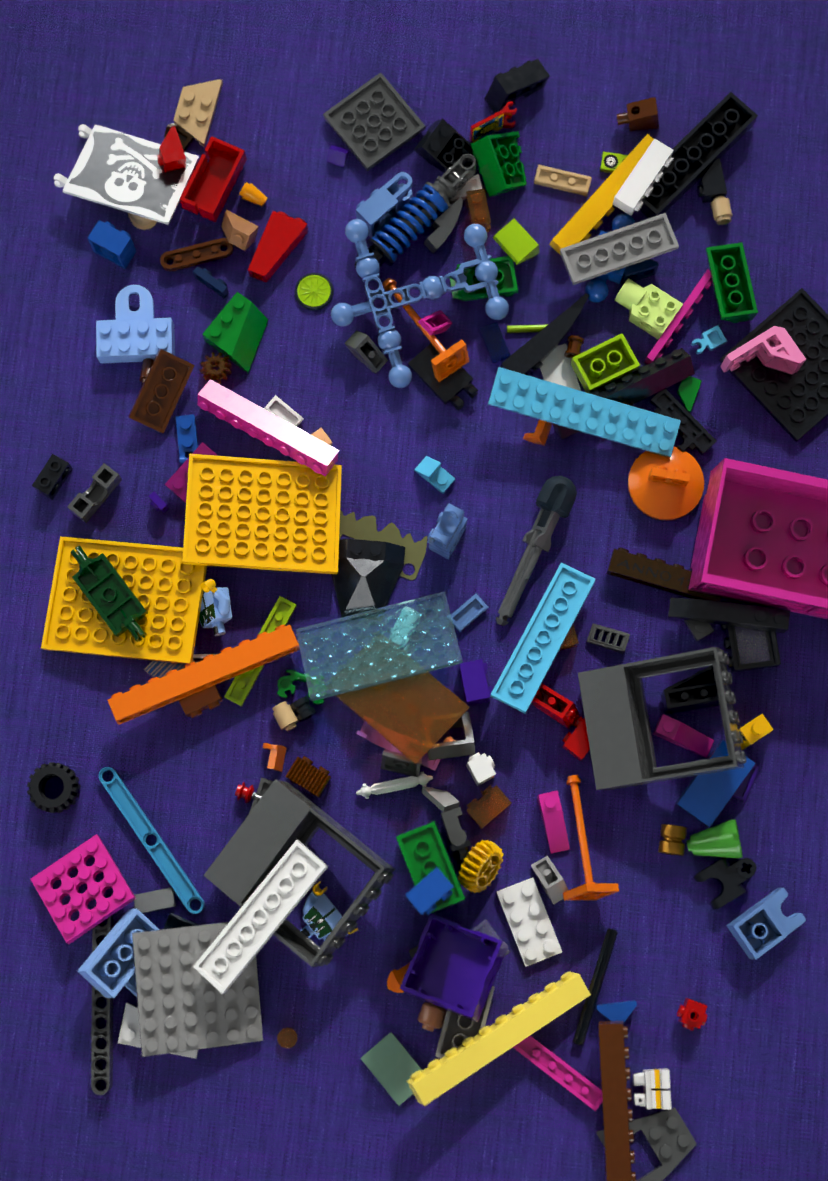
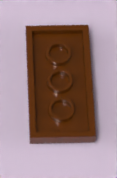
M159 349L128 418L160 433H164L195 365Z

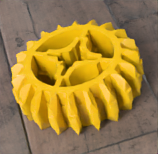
M482 840L477 842L475 847L473 846L471 851L467 852V856L461 865V870L459 871L460 884L474 893H480L487 886H490L491 882L495 880V876L498 874L503 862L502 849L492 841Z

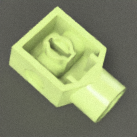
M627 279L614 300L630 310V322L658 340L683 306L681 302L655 285L650 284L643 288L631 279Z

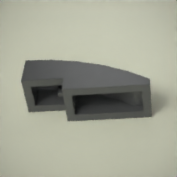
M461 197L431 225L435 231L423 244L433 254L445 242L458 220L463 203Z

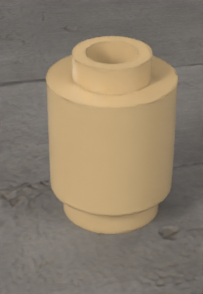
M724 196L715 197L711 202L714 221L717 222V225L730 223L732 211L729 198Z
M284 701L272 708L274 711L273 715L281 730L290 731L297 727L298 719L290 704L288 705Z

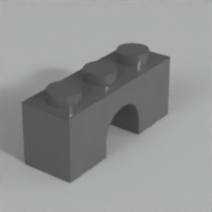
M105 463L93 475L91 486L83 494L79 492L67 506L73 514L85 523L88 522L122 481L120 475Z

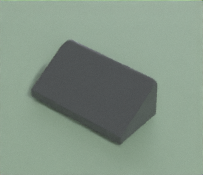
M172 887L134 895L136 897L134 900L135 909L137 908L142 914L176 907Z

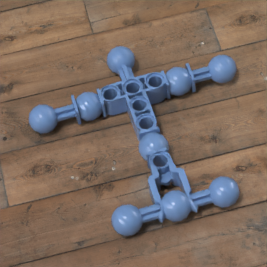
M353 219L346 225L345 235L347 239L355 243L359 257L355 258L357 262L356 271L362 278V281L365 282L368 301L353 306L344 302L338 303L331 310V319L336 325L342 327L351 324L354 317L372 312L375 325L379 329L378 345L383 350L384 355L388 354L392 368L389 371L388 377L394 387L404 388L408 386L412 380V372L407 366L402 364L398 351L402 349V346H400L401 336L395 330V326H392L393 319L390 310L416 303L421 298L423 300H426V298L436 300L442 294H446V292L464 290L466 293L485 288L489 299L485 306L487 315L491 319L501 320L508 314L509 305L503 297L499 296L496 286L499 283L496 280L498 268L494 262L490 261L492 256L487 255L484 246L488 235L482 225L471 224L464 232V240L469 246L474 248L477 259L461 263L458 270L448 273L444 277L442 275L439 277L429 276L419 282V284H410L384 292L382 282L379 279V263L374 258V252L369 253L365 239L369 234L367 224L363 220ZM476 266L474 270L475 276L481 283L469 286L463 271L464 269ZM447 278L455 280L456 284L454 287L446 285ZM375 281L379 287L376 290H370L368 283ZM411 289L419 290L420 296L417 298L411 297L409 293ZM399 294L402 297V301L394 303L391 296ZM376 299H380L383 301L384 306L378 309L374 307L373 302ZM386 317L389 320V325L386 327L381 326L379 319Z

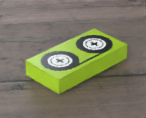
M603 152L600 171L613 173L628 155Z

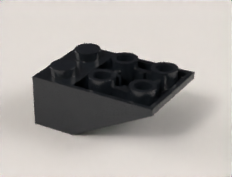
M444 119L434 121L414 149L425 161L443 173L453 166L464 154L473 155L471 144ZM466 164L464 167L468 168V167H471L472 165H471V164Z

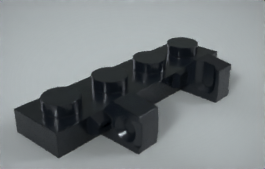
M666 389L660 391L650 400V403L656 408L654 413L681 420L678 431L683 435L681 438L684 441L677 447L682 452L688 448L691 451L696 448L703 455L717 442Z

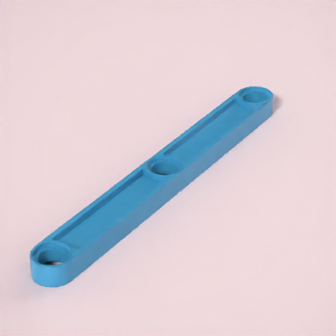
M102 768L99 772L100 782L190 913H201L205 908L203 898L131 792L113 768ZM105 771H112L113 779L109 782L103 779ZM151 834L157 838V842L153 846H149L146 842L147 837ZM194 899H198L201 902V907L197 911L192 910L190 907V903Z

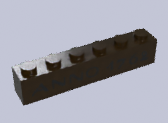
M624 548L614 549L606 573L608 575L690 599L721 600L719 596L688 590L692 570H686L682 565L673 564L672 566L666 564V561L657 558L651 560L647 558V555L641 553L634 555Z

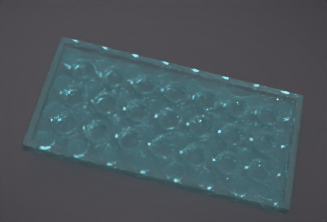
M445 591L296 629L311 701L463 663Z

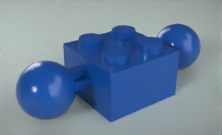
M619 214L612 221V230L634 224L635 220L629 214ZM601 230L599 235L605 234L607 232ZM626 267L590 280L585 286V294L589 295L588 300L594 303L605 300L609 292L608 285L606 284L607 279L620 284Z

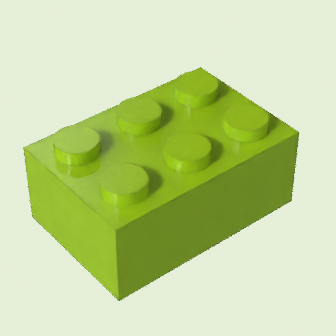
M623 333L573 357L570 364L586 393L595 391L607 383L614 382L622 378V376L638 370L640 367Z

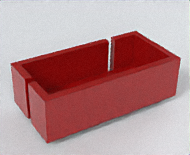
M211 136L204 150L205 154H202L180 198V203L183 209L194 214L200 212L201 217L216 223L247 158L245 150Z

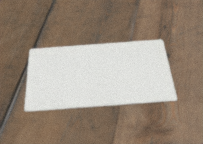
M567 344L557 346L542 362L543 365L540 369L543 379L581 391L577 376L570 365L572 360L564 355L568 349Z

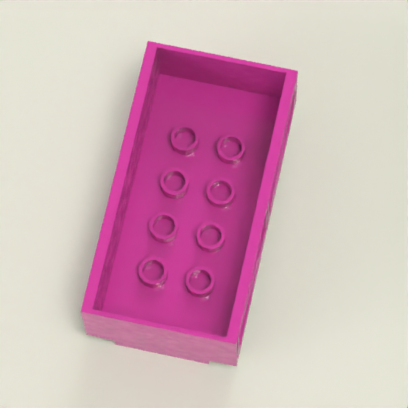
M724 458L710 473L690 568L692 573L688 590L828 619V480Z

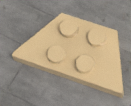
M221 79L185 86L181 91L174 123L191 134L202 146L206 145L223 85Z

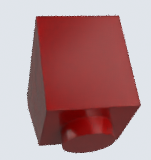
M175 126L171 127L159 147V155H157L158 164L163 167L164 172L186 168V156Z

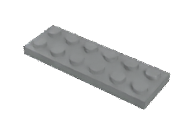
M663 213L560 249V254L571 282L575 285L678 249L679 245L667 215Z

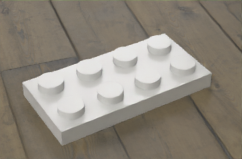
M533 877L496 892L525 967L562 953Z

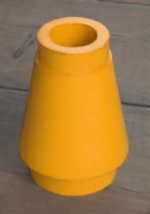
M247 182L239 193L242 199L263 207L268 198L252 183L249 184Z

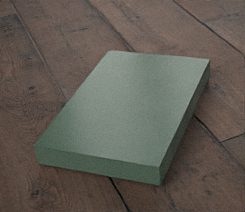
M390 1032L360 1059L398 1106H400L413 1094L407 1081L411 1079L413 1073L422 1069L394 1034Z

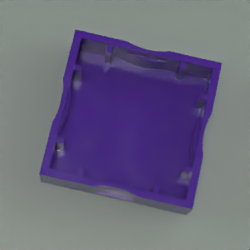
M431 913L421 935L418 950L409 964L399 989L409 995L478 1022L508 945L500 939L479 931L465 929L453 921Z

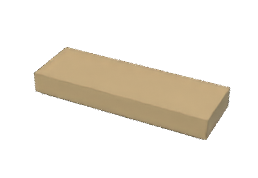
M538 165L534 184L587 196L592 177Z

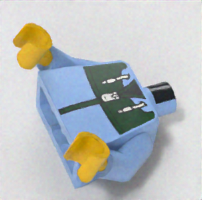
M208 579L200 585L205 593L202 596L199 620L203 628H213L214 636H221L226 633L224 624L232 619L228 587L216 588V582L213 579Z
M321 881L313 886V891L306 899L302 910L304 915L302 919L307 925L300 931L308 938L315 934L319 940L323 939L325 941L343 916L328 897L323 894L328 888L320 889L319 884ZM358 928L354 929L351 933L348 932L347 935L356 932Z

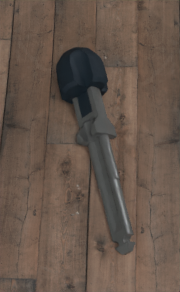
M553 476L546 480L537 497L536 505L541 509L532 529L525 534L522 540L528 545L499 608L498 613L500 616L499 618L496 617L497 624L501 626L508 624L507 619L512 618L542 550L549 552L551 536L559 518L568 517L577 495L576 487L566 477Z

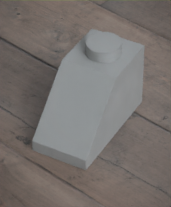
M546 856L533 863L531 867L551 902L555 904L564 899L563 892L568 891V888L549 857Z

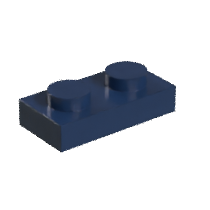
M198 266L193 271L195 279L225 299L229 294L227 284L220 278L217 280L212 277V273L206 268H203V270Z

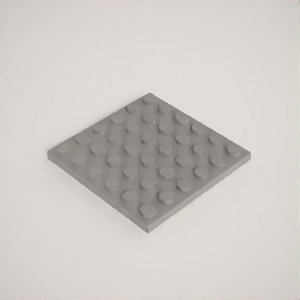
M229 922L132 933L142 1057L263 1041L256 956L225 994L217 990L193 967Z

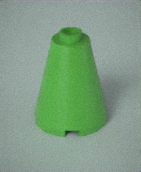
M731 819L690 835V840H687L688 851H692L693 855L742 858L736 819Z

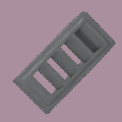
M592 623L586 642L623 654L630 634ZM596 630H600L598 639L595 640L594 636ZM604 632H606L607 636L605 642H602L601 640ZM611 635H614L613 643L609 644ZM618 638H622L620 646H616Z

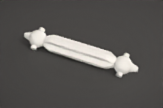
M420 772L418 777L409 776L375 783L371 787L363 784V787L356 794L369 799L371 794L379 795L413 788L418 784L426 787V784L433 779V776Z

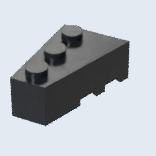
M539 59L527 61L520 67H513L506 73L497 74L493 78V82L484 99L493 112L497 113L507 102L512 101L514 105V100L524 96L526 98L543 88L550 75Z
M713 665L663 690L661 698L665 715L720 706Z

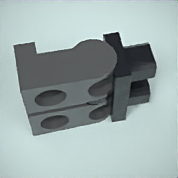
M458 807L442 812L440 815L449 842L452 844V846H449L451 852L455 851L458 861L466 858L467 852H469L468 846H471L470 840L466 841L467 835L461 829L458 816L463 814L461 808Z

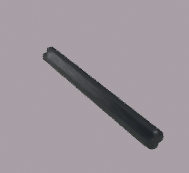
M607 929L588 990L591 995L585 999L573 1038L574 1044L580 1046L584 1044L618 934L616 930Z

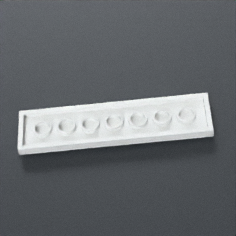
M296 840L193 967L217 990L225 994L328 866L299 840Z

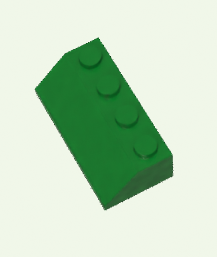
M743 243L706 247L720 318L733 323L753 320L758 310Z

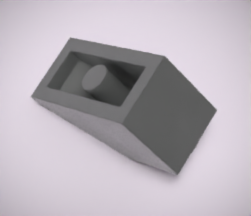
M356 330L344 343L351 353L375 374L388 361L371 338Z

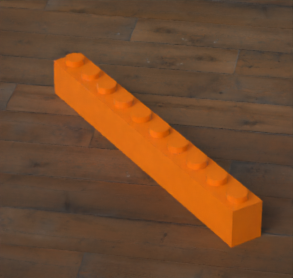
M280 625L273 632H263L257 635L256 639L251 641L247 639L240 642L239 646L224 648L220 651L221 653L215 656L213 654L207 655L198 663H188L184 666L185 668L178 671L177 669L171 670L164 677L151 678L147 684L142 686L140 684L134 685L129 688L130 691L115 693L108 699V703L117 724L120 725L300 650L299 644L291 625Z

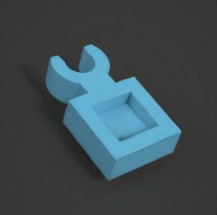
M717 325L701 334L702 339L693 340L691 346L700 345L701 348L696 351L698 355L706 347L709 351H712L724 345L727 340Z

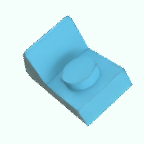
M428 456L414 469L415 472L442 494L455 481V478L441 467L440 462Z

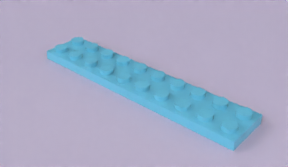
M501 367L497 369L488 405L666 457H671L681 420Z

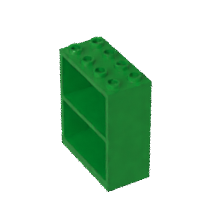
M435 822L396 836L414 886L436 867L454 886L450 889L453 893L447 899L442 901L440 898L434 903L437 907L431 913L465 899Z

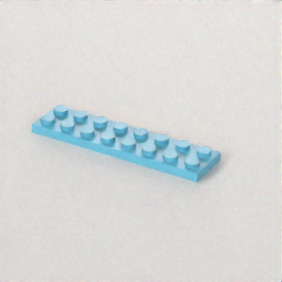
M561 563L496 683L491 693L492 698L526 714L596 581L595 578L566 564Z

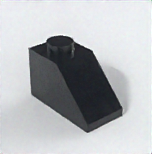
M720 158L714 161L701 179L700 185L697 186V193L701 197L702 203L712 202L715 197H725L727 194Z

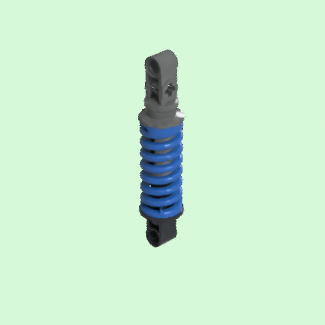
M464 154L442 176L436 178L434 184L426 182L422 188L423 190H419L416 193V197H412L409 200V204L403 205L402 211L396 212L395 218H390L388 224L382 226L381 231H377L373 237L367 239L369 253L374 252V258L377 259L380 267L384 263L392 266L398 257L393 251L400 255L403 254L404 251L400 244L406 248H409L411 245L407 237L412 241H416V232L423 234L424 228L422 226H431L430 218L435 221L438 216L451 207L449 200L457 195L456 192L462 189L466 182L477 172L476 160L473 155ZM466 164H471V165H472L471 167H468V168L464 167Z

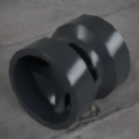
M307 696L298 699L290 705L293 711L297 712V718L300 722L316 714L314 707L310 706Z

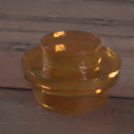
M284 1028L279 1032L277 1039L283 1048H291L297 1043L298 1036L294 1029Z

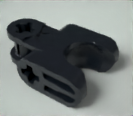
M721 858L696 873L694 879L697 882H703L709 878H715L720 882L721 892L719 896L711 901L713 910L719 909L746 892L742 882L755 874L756 864L749 858H743L730 865L726 858ZM742 864L749 866L747 868L748 873L741 871L743 868Z

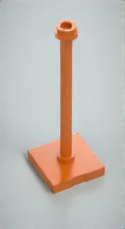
M388 278L382 284L386 292L397 289L394 279ZM399 294L393 295L399 303L402 301V297ZM410 304L403 306L404 310L440 353L431 360L434 376L438 382H441L470 362L467 345L462 339L446 350L435 335H430L418 323L421 318Z
M571 775L567 777L566 783L571 786L585 884L563 892L564 901H596L619 892L618 883L593 882L578 787L581 779H579V775Z

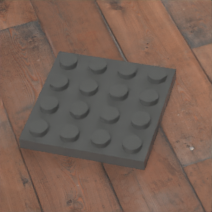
M382 73L376 75L323 114L324 119L367 171L425 130V125Z

